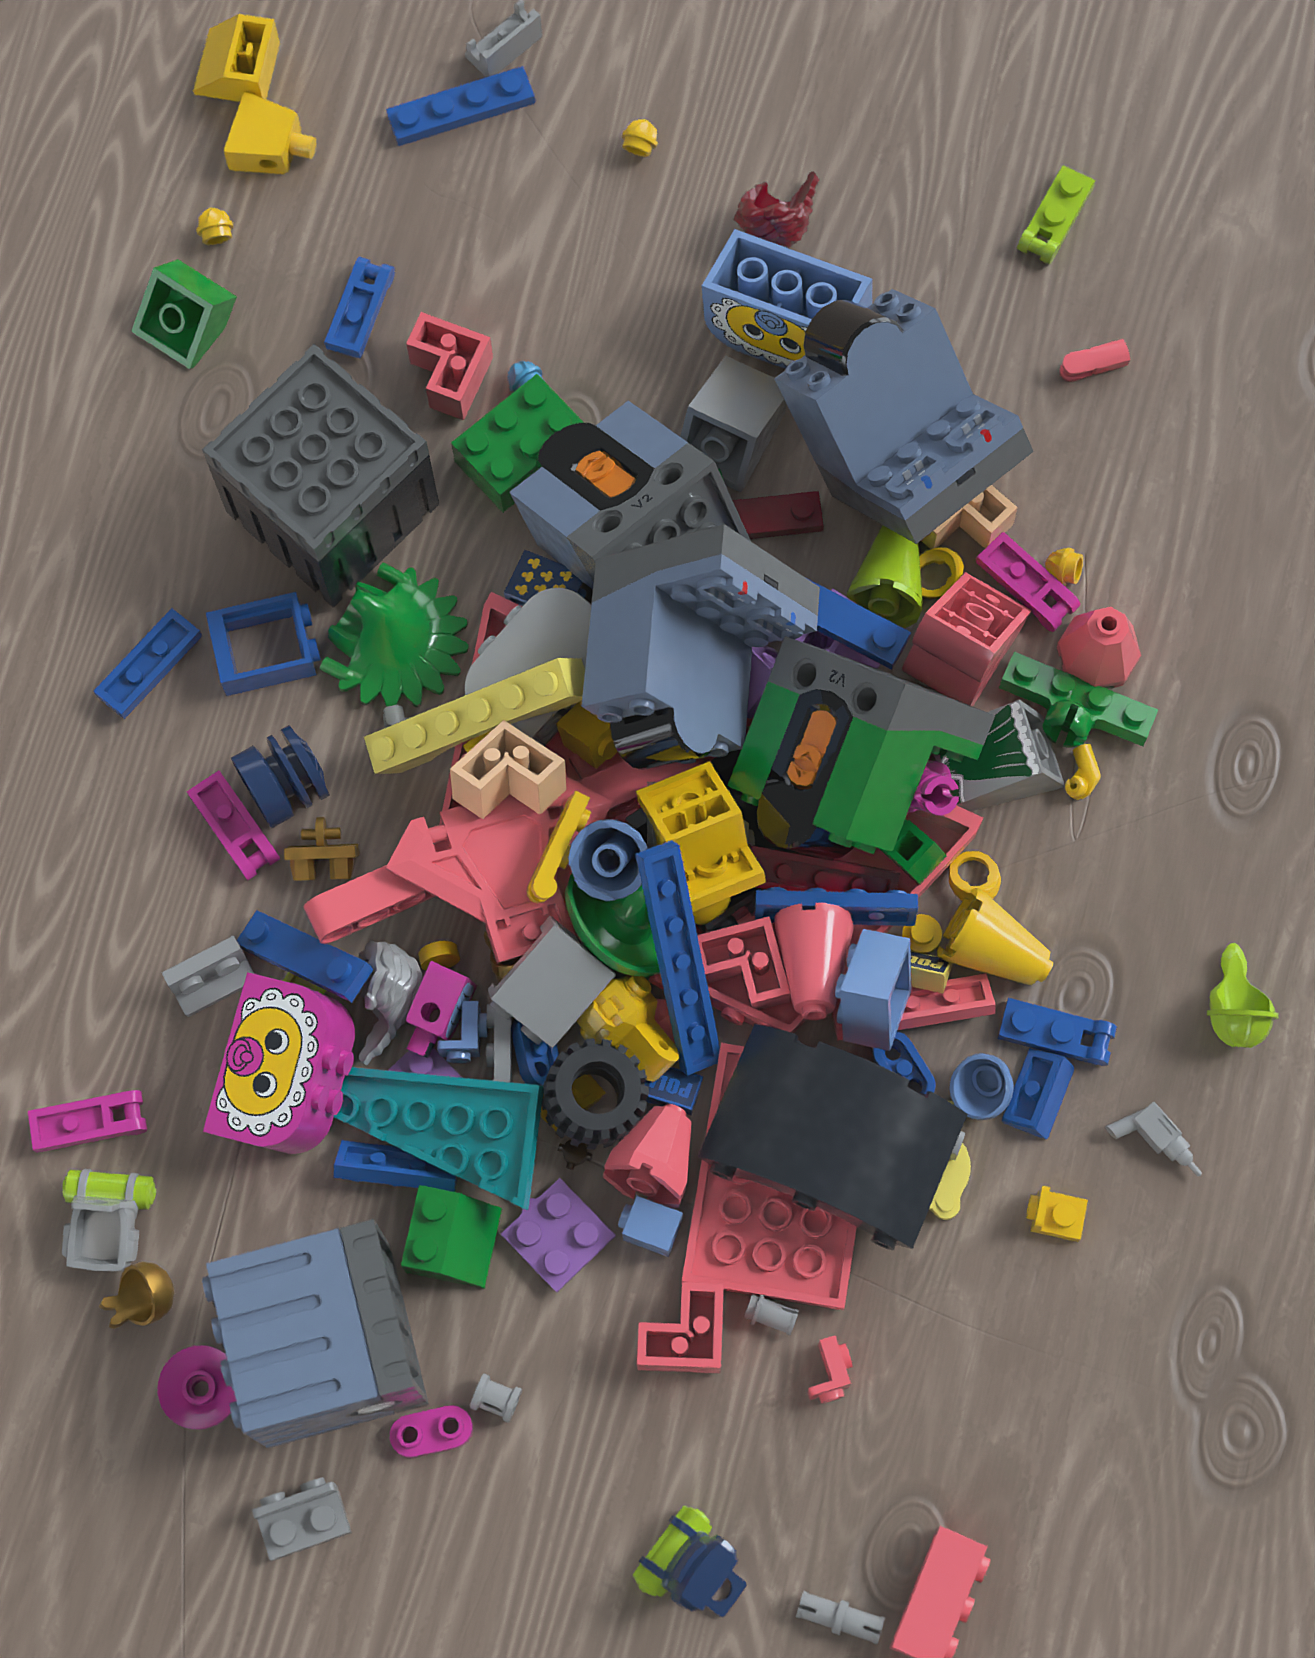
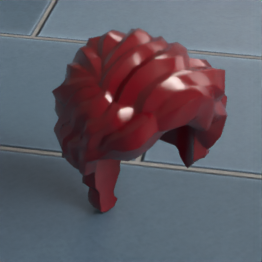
M810 172L805 183L789 202L780 201L769 194L767 182L755 185L754 188L747 191L741 197L733 220L744 230V233L786 248H791L797 241H801L803 234L807 232L809 215L814 211L811 209L813 205L812 198L816 193L815 188L820 180L815 172Z

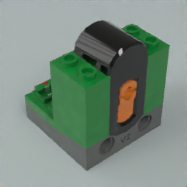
M785 636L728 786L742 792L741 800L757 806L758 828L764 838L776 847L827 860L841 858L853 850L854 847L872 854L875 853L876 848L892 852L930 754H939L958 762H962L964 756L978 760L995 715L880 669Z

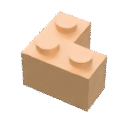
M991 485L921 541L930 549L938 548L958 527H961L983 548H986L1002 532L1006 533L1013 526L1018 507Z
M505 720L450 768L453 799L482 819L509 794L538 814H541L566 791L565 760Z

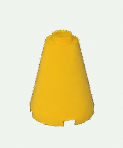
M973 888L971 892L975 898L972 901L964 898L943 934V937L949 939L947 947L944 949L939 946L937 957L946 962L1030 986L1037 980L1042 983L1049 975L1053 966V961L1049 960L1050 950L989 895L979 888Z

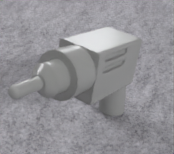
M1152 1102L1146 1108L1105 1126L1108 1133L1114 1139L1137 1130L1157 1154L1164 1152L1172 1162L1176 1159L1180 1165H1188L1196 1176H1201L1202 1172L1192 1162L1193 1154L1188 1150L1190 1144L1182 1137V1132L1155 1102Z

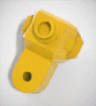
M631 975L614 978L576 1020L581 1027L580 1033L584 1039L594 1038L595 1044H601L603 1039L612 1041L610 1047L615 1046L618 1049L620 1044L627 1048L626 1056L631 1058L635 1055L640 1061L637 1068L639 1071L645 1070L646 1080L657 1081L679 1059L677 1047L654 1020L658 1001L651 994V985L646 978Z

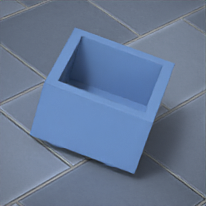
M863 929L858 944L852 943L847 956V967L849 968L846 975L840 974L837 980L835 997L841 999L837 1013V1023L842 1024L843 1041L890 1051L912 990L910 938Z

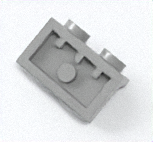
M234 935L161 972L187 1017L242 990L247 972L254 974Z
M318 1478L300 1485L302 1492L285 1497L284 1492H279L260 1500L261 1507L253 1509L252 1512L254 1518L258 1520L270 1561L278 1560L352 1533L337 1484L334 1482L325 1483L324 1478Z

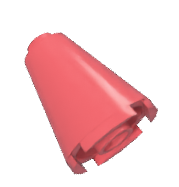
M815 903V910H802V904H795L781 909L775 915L773 928L794 1010L807 1020H822L835 1009L837 1001L835 997L836 984L839 975L844 972L854 929L852 915L848 910L840 906L827 903Z

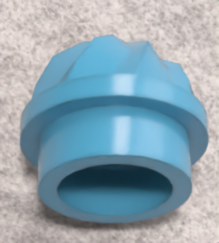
M529 361L514 363L510 367L507 376L509 390L513 393L536 374L542 378L543 372L540 367Z

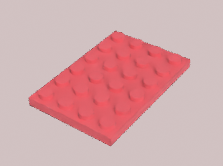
M721 1043L706 1135L745 1046ZM702 1160L681 1282L724 1284V1291L748 1295L754 1294L757 1296L765 1295L764 1297L844 1311L857 1226L816 1207L815 1211L802 1208L792 1202L793 1196L737 1176H734L732 1181L720 1178L709 1171L711 1165Z

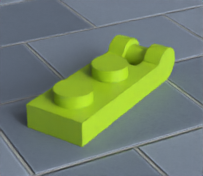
M1062 165L1029 226L1023 232L1018 242L1017 250L1026 254L1029 251L1040 256V261L1050 265L1092 192L1096 180ZM1037 236H1043L1049 239V241L1046 243L1038 239Z

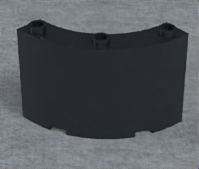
M754 1024L697 1157L710 1164L711 1168L709 1171L720 1178L732 1181L733 1177L737 1176L793 1196L792 1202L807 1210L815 1211L816 1207L821 1208L873 1235L871 1241L880 1247L894 1250L895 1246L898 1245L913 1249L968 1114L931 1091L922 1094L907 1087L909 1079L859 1056L819 1041L816 1048L806 1046L797 1040V1034Z

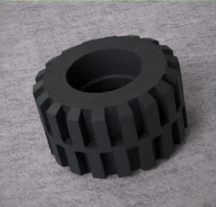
M594 1038L585 1039L581 1046L576 1042L569 1046L567 1052L564 1053L562 1051L558 1055L543 1084L544 1097L542 1100V1110H547L548 1113L545 1119L549 1126L555 1124L558 1128L555 1134L561 1139L565 1135L571 1138L570 1144L578 1147L580 1143L587 1144L586 1149H596L600 1144H603L604 1148L612 1146L616 1140L621 1141L629 1134L646 1108L645 1100L649 1095V1086L644 1085L647 1079L645 1070H638L637 1066L640 1061L635 1055L631 1058L626 1056L627 1048L621 1044L618 1049L610 1047L612 1041L603 1039L601 1044H595ZM584 1075H597L606 1079L615 1089L617 1095L616 1107L612 1111L603 1114H594L584 1110L573 1097L572 1084L574 1080Z

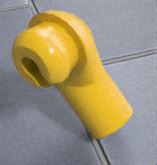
M1083 744L1072 750L1078 769L1072 778L1066 781L1065 790L1070 797L1076 800L1088 797L1101 778L1091 744Z

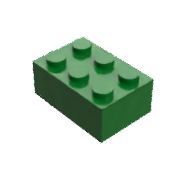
M536 374L453 440L451 447L454 462L504 513L515 504L509 493L511 490L541 467L552 474L588 445L587 425Z

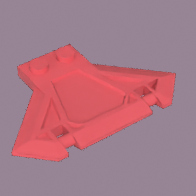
M566 776V791L541 814H538L509 794L484 819L464 806L439 812L442 824L428 828L424 817L411 820L385 869L484 922L497 964L521 957L542 934L540 926L550 915L574 934L563 900L566 886L572 873L569 862L565 869L558 867L554 876L557 890L548 900L543 903H534L528 898L526 892L527 886L559 819L557 817L550 820L547 810L560 807L562 812L569 796L578 791L590 797L585 808L591 811L585 825L586 827L593 822L604 820L613 801ZM574 832L569 845L572 844L579 832ZM447 840L449 849L436 853L433 843Z

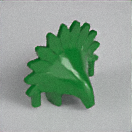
M382 562L376 576L395 585V587L391 591L385 592L357 581L355 584L356 591L345 613L336 626L331 625L328 629V639L345 655L351 658L350 663L347 667L326 656L320 665V670L340 680L338 687L342 692L360 685V701L362 705L370 704L381 693L386 707L397 705L402 694L413 706L419 707L422 703V687L437 695H442L444 693V685L440 674L460 675L461 669L451 656L468 652L469 645L454 635L464 630L468 625V621L463 617L449 615L457 605V597L455 595L436 598L439 588V580L437 578H431L418 586L414 568L409 567L403 573Z

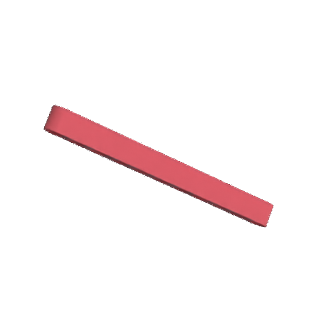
M654 747L577 782L613 801L605 819H612L640 806L636 791L647 787V782L662 781L704 764L706 761L703 757L696 759V762L691 764L677 763L672 759L673 757ZM560 807L547 810L550 820L560 817L562 813ZM447 840L434 844L436 853L449 849ZM385 865L313 897L304 904L303 908L320 943L327 944L436 896L385 869L387 866Z

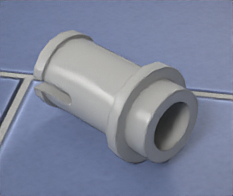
M752 1294L744 1318L750 1319L751 1325L758 1322L790 1335L799 1310L764 1299L765 1295H760L759 1297Z

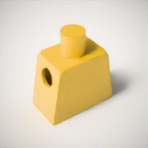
M244 91L224 148L229 170L285 174L289 171L294 155L308 159L313 158L316 150V138L301 134L298 114L295 111Z

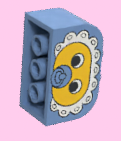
M734 229L702 284L705 323L718 340L741 353L784 369L793 361L801 359L807 354L809 359L835 372L837 363L843 356L848 354L855 338L866 326L860 313L872 304V278Z

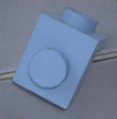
M462 1001L461 1040L437 1041L438 1053L442 1057H447V1062L468 1063L471 1061V1057H480V1037L488 1036L487 1013H481L478 1001Z

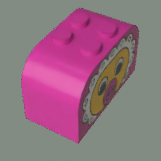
M247 972L203 1132L288 1154H299L316 1147L326 1137L334 1115L339 1112L342 1106V1084L345 1075H348L351 1071L354 1061V1055L351 1051L355 1039V1028L348 1010L337 1000L304 986Z

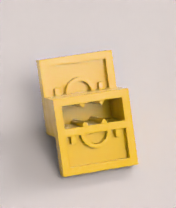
M710 761L636 791L638 802L654 827L657 846L671 840L680 846L693 912L766 882L762 867L747 845L742 812Z

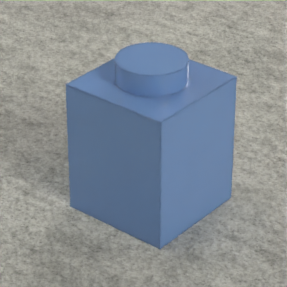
M636 1196L633 1206L625 1205L618 1227L624 1229L622 1233L623 1241L669 1257L683 1221V1212Z

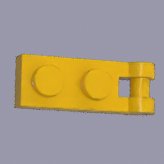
M578 791L569 796L527 886V896L534 903H543L555 894L557 890V883L554 879L558 867L565 869L567 866L571 848L569 843L575 831L580 832L585 827L590 817L591 811L585 809L590 797Z

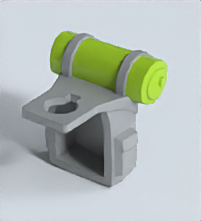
M70 1169L62 1184L65 1202L71 1203V1208L73 1209L71 1221L64 1225L62 1255L66 1257V1265L68 1267L93 1271H124L137 1257L139 1230L135 1229V1219L137 1218L138 1209L149 1210L154 1203L157 1191L154 1178L152 1176H140L138 1173L126 1175L93 1172L91 1169Z

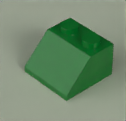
M179 259L154 267L131 332L187 368L192 369L226 328L237 296Z
M419 1185L401 1267L405 1273L485 1289L502 1208L461 1193Z

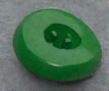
M571 873L565 890L566 907L572 926L588 951L606 966L626 975L649 977L659 974L660 969L642 885L629 896L605 901L591 897L580 889L574 880L573 873Z

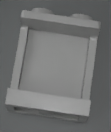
M550 915L540 926L542 934L498 985L493 983L488 988V992L493 1000L490 1006L499 1015L507 1020L513 1016L523 1024L521 1030L528 1038L536 1044H540L543 1040L553 1048L616 974L613 969L603 964L591 954L578 937Z

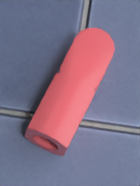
M1124 339L1091 347L1090 349L1071 352L1063 359L1059 370L1060 375L1065 381L1074 382L1093 374L1096 375L1128 366L1130 362L1128 347Z

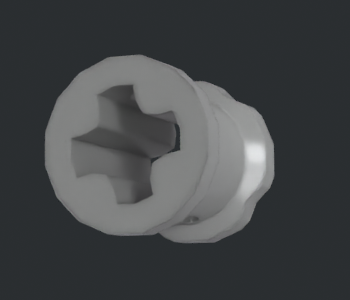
M483 1373L473 1395L470 1409L476 1411L478 1408H482L502 1416V1420L509 1423L519 1402L522 1389L519 1387L511 1389L491 1381L490 1375Z

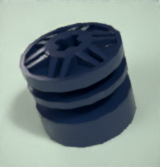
M290 725L280 730L288 745L281 749L273 735L266 737L272 754L267 758H264L253 745L231 757L238 774L271 829L294 816L289 802V798L294 795L306 808L312 806V802L305 790L310 786L320 800L330 796L326 788L324 772L306 741L300 738Z

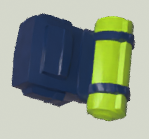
M684 1505L676 1516H671L669 1519L670 1525L647 1556L640 1558L638 1561L640 1565L632 1576L639 1585V1589L649 1595L662 1597L669 1591L671 1592L670 1598L677 1605L691 1612L697 1609L703 1610L707 1606L717 1615L724 1617L747 1586V1583L732 1571L738 1563L736 1550L719 1535H714L710 1538L709 1533L712 1526L707 1516L697 1508L694 1509ZM727 1578L730 1583L729 1594L722 1600L712 1599Z

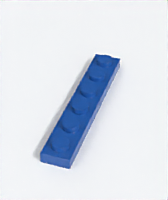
M671 840L637 853L636 859L674 1042L679 1052L680 1070L688 1076L717 1064L720 1045L680 846Z

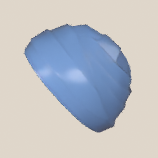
M983 1053L965 1058L956 1067L950 1081V1096L954 1105L967 1113V1117L979 1121L993 1119L1000 1115L1009 1106L1014 1090L1013 1080L1007 1065L1000 1058Z

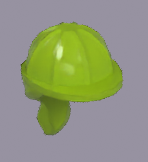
M1230 943L1221 957L1224 977L1210 992V1010H1207V1016L1211 1018L1214 1032L1225 1044L1237 1048H1252L1263 1042L1269 1035L1273 1021L1278 1019L1279 1013L1275 1012L1272 1001L1262 991L1248 982L1246 978L1247 960L1238 944Z

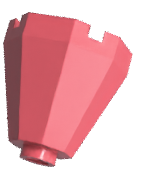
M1113 607L1097 609L1074 616L1057 644L1059 657L1061 655L1063 671L1076 676L1094 687L1113 686L1115 688L1123 686L1141 657L1133 625L1125 614Z
M673 1104L654 1106L629 1134L611 1150L605 1163L603 1178L620 1193L634 1199L635 1192H639L648 1196L647 1200L669 1208H679L685 1194L688 1176L692 1121L686 1117L687 1113L682 1108Z

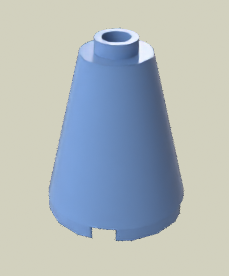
M613 819L599 820L583 828L572 842L568 857L569 867H571L578 887L591 897L605 901L624 898L634 893L642 885L636 854L647 850L648 847L641 834L629 824Z

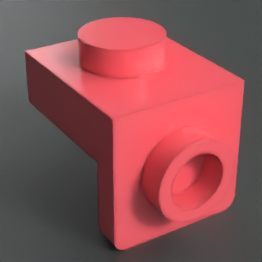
M836 1335L821 1339L818 1343L829 1382L810 1387L807 1391L810 1400L819 1398L821 1404L843 1398V1390L851 1385L847 1369L853 1367L846 1344H838Z

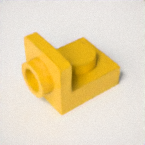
M1042 1186L1037 1196L1030 1195L1027 1206L1026 1219L1032 1220L1031 1232L1079 1242L1081 1240L1088 1200L1050 1192V1187Z

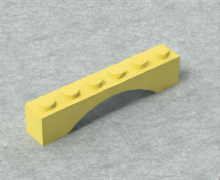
M556 658L364 736L374 773H402L433 760L436 756L460 743L492 731L503 720L513 724L538 715L557 711L582 701L585 677L582 659Z

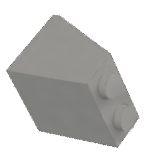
M725 356L689 404L680 437L715 461L717 468H720L726 486L742 492L785 415L787 404L775 378Z

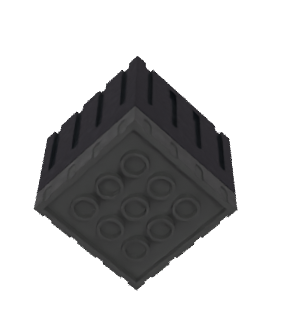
M315 344L305 352V355L298 362L295 361L277 378L276 383L270 388L265 389L242 415L239 414L220 432V436L214 441L209 442L202 449L226 512L235 521L239 518L243 528L261 544L266 542L270 552L288 568L294 567L297 576L315 592L318 590L322 592L323 599L333 608L343 599L342 594L347 589L351 591L357 581L361 582L422 522V516L427 511L431 513L440 505L426 440L418 433L412 432L403 420L389 408L386 409L382 406L380 400L364 386L358 385L349 373L333 359H328L324 352Z

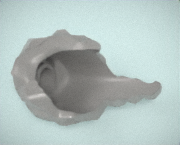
M372 940L365 945V950L359 953V959L366 961L374 969L361 988L360 994L365 999V1008L373 1010L374 1015L379 1020L373 1026V1030L366 1039V1045L359 1054L360 1062L368 1065L373 1057L382 1053L383 1049L396 1036V1030L405 1024L407 1014L423 980L421 969L414 957L408 956L396 944Z

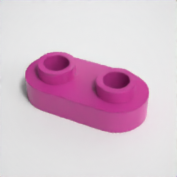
M453 1405L408 1414L398 1418L392 1425L390 1442L394 1450L406 1458H417L453 1450L464 1446L470 1440L473 1433V1422L464 1409ZM449 1419H455L459 1423V1428L454 1434H447L444 1431V1424ZM408 1428H414L418 1432V1437L413 1443H406L403 1440V1433Z

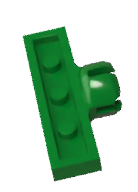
M1017 652L1013 653L999 685V689L1046 708L1047 714L1042 725L1046 737L1051 742L1056 743L1061 730L1067 732L1068 735L1063 744L1065 748H1074L1084 744L1090 730L1093 728L1101 729L1144 746L1158 713L1156 708L1104 687H1094L1074 675Z

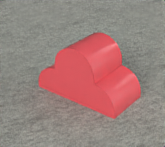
M965 572L925 613L913 637V646L904 662L902 671L945 696L973 706L990 681L1000 661L1018 636L1032 610Z

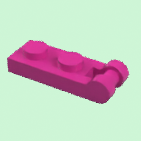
M1004 532L993 540L976 558V563L1020 603L1031 609V612L1038 618L1039 622L1050 632H1054L1062 624L1061 619L1067 613L1073 614L1081 606L1078 598ZM1049 595L1057 602L1052 608L1044 602Z
M219 770L186 791L247 881L256 876V870L269 863L271 866L280 860L273 846ZM254 842L259 850L246 858L242 849Z
M140 1090L125 1091L29 1110L28 1119L33 1151L39 1153L147 1132L146 1118H141L140 1106L143 1104L142 1092ZM123 1108L125 1120L114 1122L112 1110Z

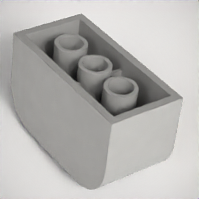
M550 588L535 594L523 607L520 605L516 606L506 616L504 620L506 626L496 637L494 635L488 637L478 649L480 656L472 664L466 676L465 695L556 658L582 659L585 668L592 605L574 591L565 588ZM577 703L511 725L545 747L559 731L556 723Z

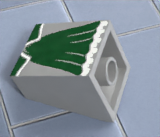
M1021 700L988 712L995 715L978 760L964 756L962 762H958L939 754H934L937 762L948 766L951 778L958 785V789H949V793L952 796H958L957 806L968 811L1065 787L1051 741L1046 737L1042 728L1044 722L1043 715Z

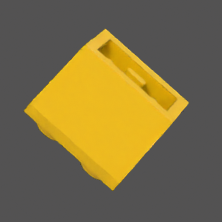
M237 14L209 28L193 90L194 95L240 102L245 91L266 99L280 46L275 20Z

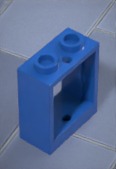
M297 592L206 612L219 678L226 696L317 675L314 662L321 661L316 638L309 639L306 627L313 626L308 603L300 604ZM293 617L302 659L237 673L229 631Z

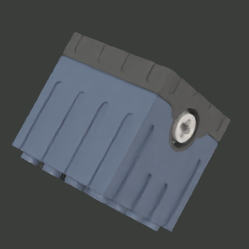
M374 1219L341 1227V1230L334 1229L206 1263L209 1276L202 1277L203 1288L207 1301L213 1302L218 1316L211 1319L212 1329L217 1344L222 1343L227 1356L226 1360L221 1361L222 1374L226 1386L231 1385L236 1397V1402L230 1403L232 1419L236 1429L241 1428L242 1433L254 1438L255 1441L260 1442V1444L267 1448L395 1414V1412L400 1413L429 1405L391 1245Z

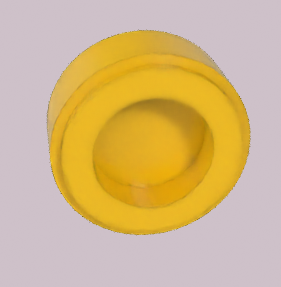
M436 941L425 945L418 952L420 965L423 970H427L430 961L446 968H450L460 961L457 944L451 941Z

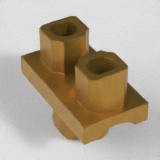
M316 817L315 828L301 829V839L316 840V845H296L284 848V860H290L294 881L315 880V859L329 858L330 879H351L355 865L354 858L360 855L359 843L327 844V840L341 839V827L327 828L325 817Z

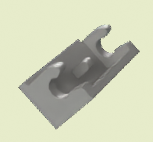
M519 0L514 4V14L476 44V41L471 39L466 43L467 52L465 53V58L485 77L498 74L542 38L540 14L535 9L527 14L524 9L525 4L523 0Z

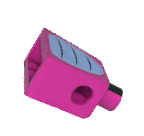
M430 961L406 1017V1022L416 1027L406 1049L429 1058L438 1037L445 1041H450L462 1018V1001H470L478 985L468 977ZM436 1009H440L439 1018L434 1022H430L431 1013Z

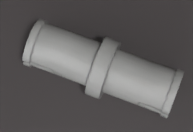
M803 1591L796 1618H803L832 1628L831 1633L837 1635L844 1632L878 1644L885 1617H878L848 1607L849 1602L841 1600L839 1604Z

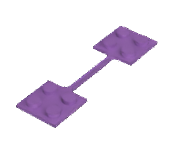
M434 1048L429 1058L409 1050L388 1070L462 1078ZM561 1178L551 1185L540 1197L530 1198L529 1210L523 1209L521 1215L501 1233L502 1237L556 1293L616 1237Z

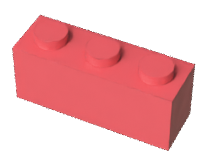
M942 1526L936 1529L889 1648L911 1658H953L959 1639L952 1636L958 1621L966 1623L975 1599L968 1595L974 1580L981 1583L984 1579L991 1560L984 1556L988 1546Z

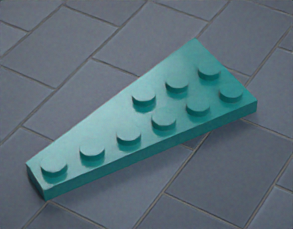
M352 1067L349 1074L345 1075L341 1088L343 1093L342 1106L339 1112L334 1115V1118L365 1131L523 1209L529 1210L544 1087L531 1084Z

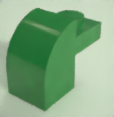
M906 819L893 851L878 848L919 885L947 857L945 852L910 820L907 821Z

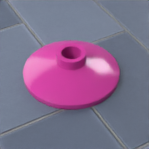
M197 1345L182 1349L166 1362L158 1379L157 1394L162 1410L174 1423L187 1429L202 1430L220 1424L231 1414L230 1403L236 1402V1397L231 1385L226 1386L223 1378L221 1361L227 1359L225 1353L214 1347ZM199 1382H207L209 1386L207 1394L202 1397L196 1396L195 1386Z

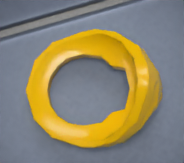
M933 548L919 556L920 570L931 563H946L952 573L947 579L946 584L939 589L927 590L921 586L922 597L941 598L963 575V561L957 552L953 550Z
M965 851L958 855L949 866V885L961 901L964 898L971 901L975 898L971 892L973 888H979L993 899L998 894L1001 885V875L997 864L989 855L980 851ZM972 860L983 863L989 872L987 882L980 886H970L968 882L962 880L958 874V868L962 863Z

